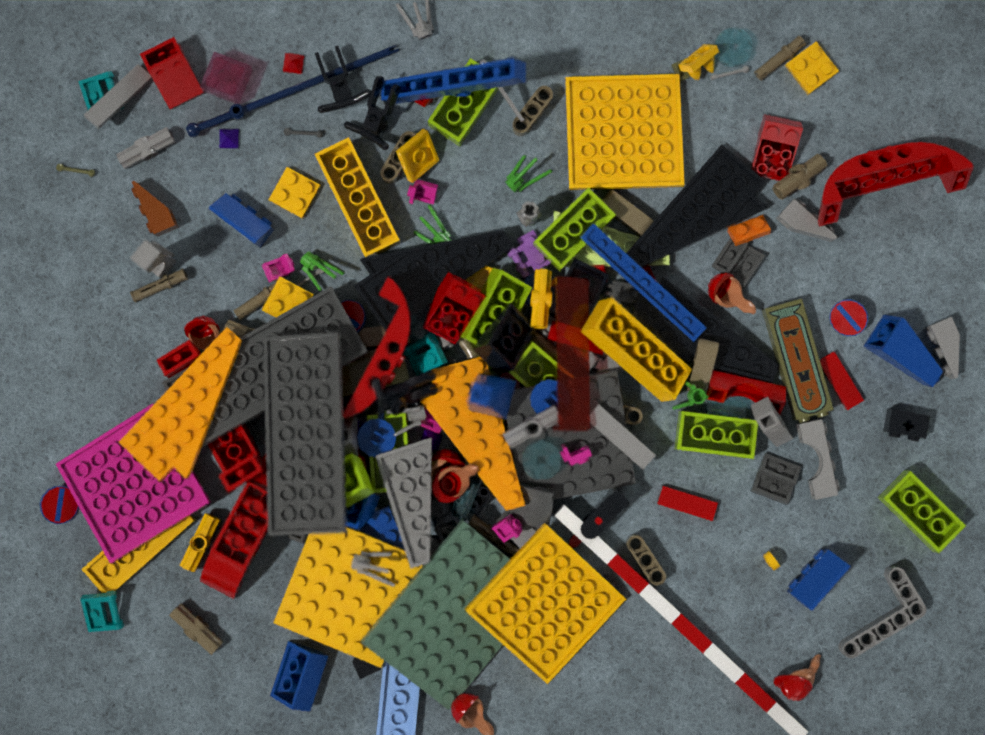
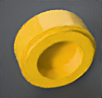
M769 551L763 555L764 560L772 570L775 571L780 567L775 557Z

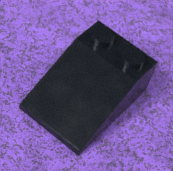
M574 258L551 304L549 314L582 329L596 304L609 274Z
M509 303L481 335L473 350L498 375L515 369L536 329L530 327V321L512 303Z

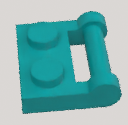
M112 71L78 81L88 110L104 96L100 82H106L108 91L115 86Z
M432 332L425 334L424 338L413 344H407L403 352L404 355L408 356L417 376L448 363L435 334ZM427 344L430 345V350L417 355L416 350Z
M116 591L81 596L80 600L88 632L119 630L124 627L116 603ZM104 602L109 604L112 616L111 622H108Z

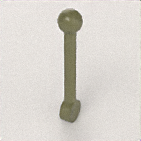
M57 164L56 169L60 172L66 170L88 174L90 177L95 176L93 169L88 171L65 167L63 164Z

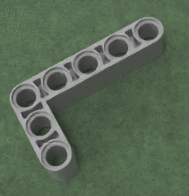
M889 566L884 571V577L900 605L842 639L838 648L844 656L848 658L857 657L925 615L926 606L902 568ZM897 570L898 577L897 579L893 580L891 578V574L893 571ZM904 587H907L908 594L903 597L901 591ZM918 604L917 612L912 613V606ZM897 614L902 615V620L899 623L895 622ZM884 623L886 626L885 631L879 633L878 627ZM868 633L869 640L863 643L862 636ZM852 643V651L846 653V645Z

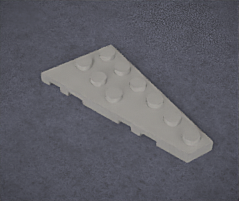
M432 438L376 455L411 569L430 563Z

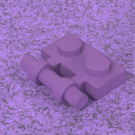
M534 230L517 238L520 246L512 247L507 252L509 258H512L516 264V270L518 273H521L523 279L530 276L528 268L532 267L535 272L536 269H543L552 264L533 245V242L538 238ZM522 252H524L526 258L528 259V261L524 263L519 256V254Z

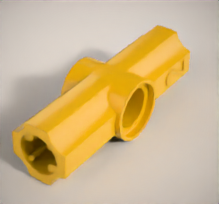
M536 269L534 274V287L530 299V306L532 307L530 327L535 329L548 328L549 308L552 302V291H550L552 271L548 269Z
M204 514L194 536L190 539V545L180 563L182 568L194 573L196 572L206 549L210 546V541L221 519L212 514ZM198 537L204 540V546L202 548L198 547L196 544V539Z

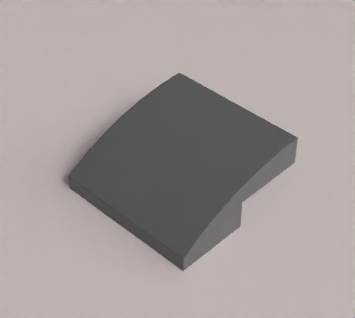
M730 237L712 264V267L721 274H732L745 289L766 256L750 247L748 243L735 246Z
M765 453L750 492L787 505L793 487L797 483L801 466Z
M519 482L525 506L512 509L509 514L517 518L521 524L538 528L544 523L549 526L555 492L540 486L534 488Z

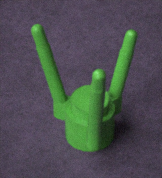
M523 155L512 172L506 177L505 183L514 193L518 190L522 192L526 187L552 173V170L549 169L522 184L524 182L522 176L537 161V158H534L518 174L516 172L526 158Z
M428 205L442 232L438 233L421 216L420 220L435 235L433 237L435 242L417 231H414V234L430 245L451 241L449 238L451 235L445 229L432 206Z
M310 251L305 253L300 260V263L303 265L302 270L307 273L319 291L322 288L310 270L315 271L317 268H320L334 279L336 275L326 267L341 275L344 274L342 270Z
M685 381L684 384L690 388L687 394L688 402L673 406L672 409L693 406L694 403L701 404L705 399H708V395H706L704 390L696 388L695 385Z

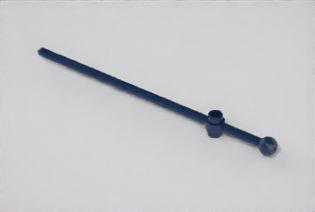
M393 45L345 65L347 72L397 53L400 48L389 51L398 47V45ZM338 67L326 72V75L330 78L342 74L343 69ZM321 74L244 106L234 104L230 107L229 112L199 124L189 123L186 126L189 137L194 138L200 134V131L232 118L237 121L242 120L247 112L322 83L324 78Z

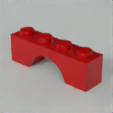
M713 370L706 395H708L707 400L724 403L733 396L746 397L755 403L769 397L778 414L781 415L786 403V386Z

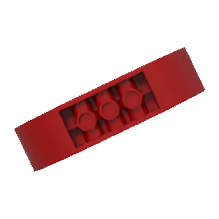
M266 454L262 458L264 471L245 484L210 550L211 552L200 577V582L234 600L244 583L242 580L268 532Z

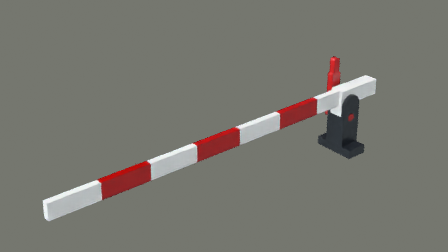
M616 488L609 489L608 493L583 520L576 516L565 504L560 507L554 516L574 533L568 543L572 549L581 542L588 546L790 735H806L808 733L796 719L598 536L621 510L630 504Z

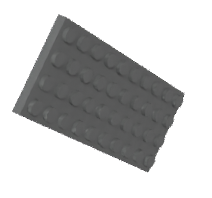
M332 287L325 289L240 338L242 344L201 448L265 412L263 337L340 332L342 368L369 353ZM188 368L162 382L166 391Z
M331 332L263 337L268 535L347 533L341 333Z

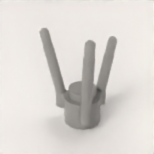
M425 0L427 22L422 20L417 3L413 2L419 21L415 24L416 28L397 3L396 7L412 30L414 37L423 40L433 35L432 31L434 29L431 21L429 0Z
M423 405L405 408L402 413H407L408 420L413 421V423L394 433L395 437L413 427L421 425V421L426 419ZM386 410V414H392L391 410Z
M361 551L360 555H354L352 569L357 570V573L365 574L392 587L395 586V583L368 571V569L389 573L388 569L370 565L371 559L367 557L391 556V552L368 553Z

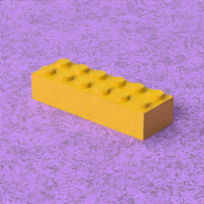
M348 137L315 153L314 155L364 256H375L400 244L401 242L350 138Z
M613 298L598 301L581 330L586 337L661 402L676 400L692 368Z

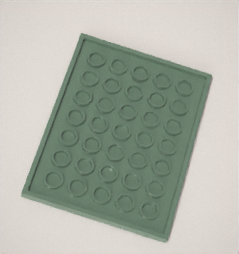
M461 520L430 557V563L423 565L361 639V643L449 710L457 696L463 694L503 645L465 611V607L506 565L510 558L465 521Z

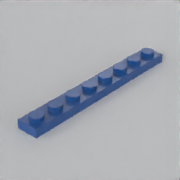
M594 223L580 236L589 247L693 342L707 328Z

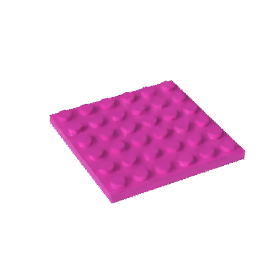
M154 403L56 463L58 470L109 563L118 561L211 503L194 471H192L190 478L186 479L174 468L160 482L119 443Z

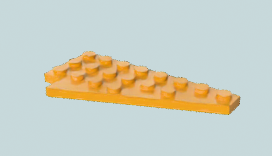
M228 327L223 330L119 441L160 482L174 468L186 479H189L242 344V340Z
M481 357L432 369L434 374H436V379L432 381V384L436 385L438 392L433 396L420 400L468 463L479 467L476 473L506 511L525 506L510 447L503 436L505 428L502 418L469 411L468 400L473 382L479 373L490 375L488 364Z

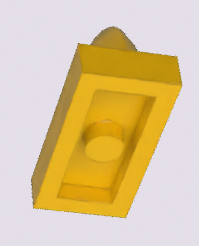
M703 44L679 64L680 70L688 72L695 80H700L701 66L707 71L714 73V56L719 53L717 45Z

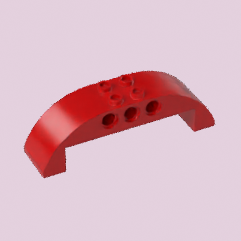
M911 142L887 146L876 151H868L845 161L830 175L822 195L818 225L820 227L838 222L842 202L845 199L938 175L947 193L966 189L974 166L966 157L958 152L934 143Z
M389 277L379 295L400 307L348 406H343V419L363 411L376 399L372 378H380L383 390L386 384L390 385L396 375L393 372L395 367H400L405 358L402 354L408 343L411 330L410 309L401 288ZM391 342L399 344L400 349L398 352L391 351ZM383 359L390 362L389 369L382 368L381 361Z
M188 340L156 361L164 376L170 378L190 367L202 353L191 340ZM246 424L208 444L223 472L219 477L229 493L264 471L261 454Z

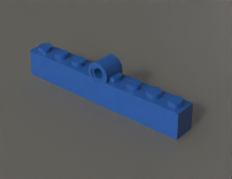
M511 58L385 80L381 87V100L387 102L393 85L400 86V92L395 104L448 95L466 97L470 96L472 91L526 83V63Z

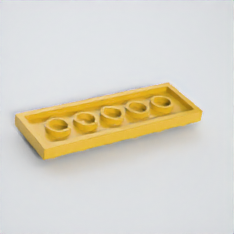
M190 515L114 563H109L105 553L101 551L81 570L102 593L117 591L190 526L195 519Z

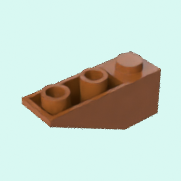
M132 181L133 188L131 190L136 199L139 198L141 203L139 209L142 215H146L148 219L146 225L149 232L156 236H161L179 228L172 210L140 184Z

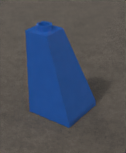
M883 315L863 346L922 385L934 387L940 380L943 370L908 322L902 317Z
M479 373L473 382L468 400L469 411L507 419L516 381Z

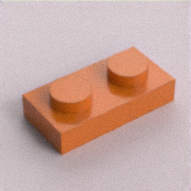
M761 215L730 226L727 232L735 246L770 234L771 228L764 216Z

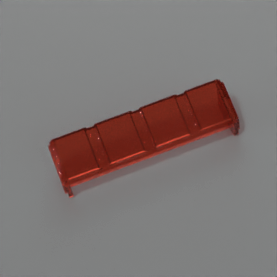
M556 276L551 283V287H556L557 425L553 426V432H587L590 429L589 338L581 330L589 318L588 281L581 278Z

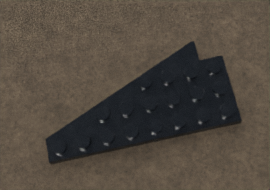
M721 145L626 254L643 268L764 211L767 206L755 197L754 194L764 184L765 180L725 146Z
M504 230L361 258L360 261L370 275L354 286L384 330L387 331L400 307L379 295L388 277L393 279L401 288L410 309V316L412 317L433 302L438 287L448 271L466 280L514 247Z
M662 276L660 285L707 327L694 342L638 291L632 316L680 359L693 362L700 338L719 342L714 368L774 382L778 363L666 277Z

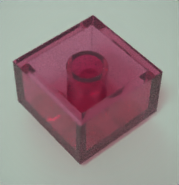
M214 52L200 88L208 94L234 104H240L253 70L248 64Z

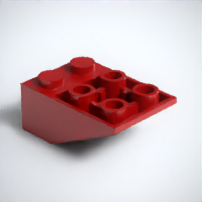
M175 37L140 54L170 110L204 93Z
M764 114L751 169L760 177L778 181L787 176L789 169L793 165L803 131L802 123Z
M448 271L438 287L423 328L456 344L486 297L480 288Z

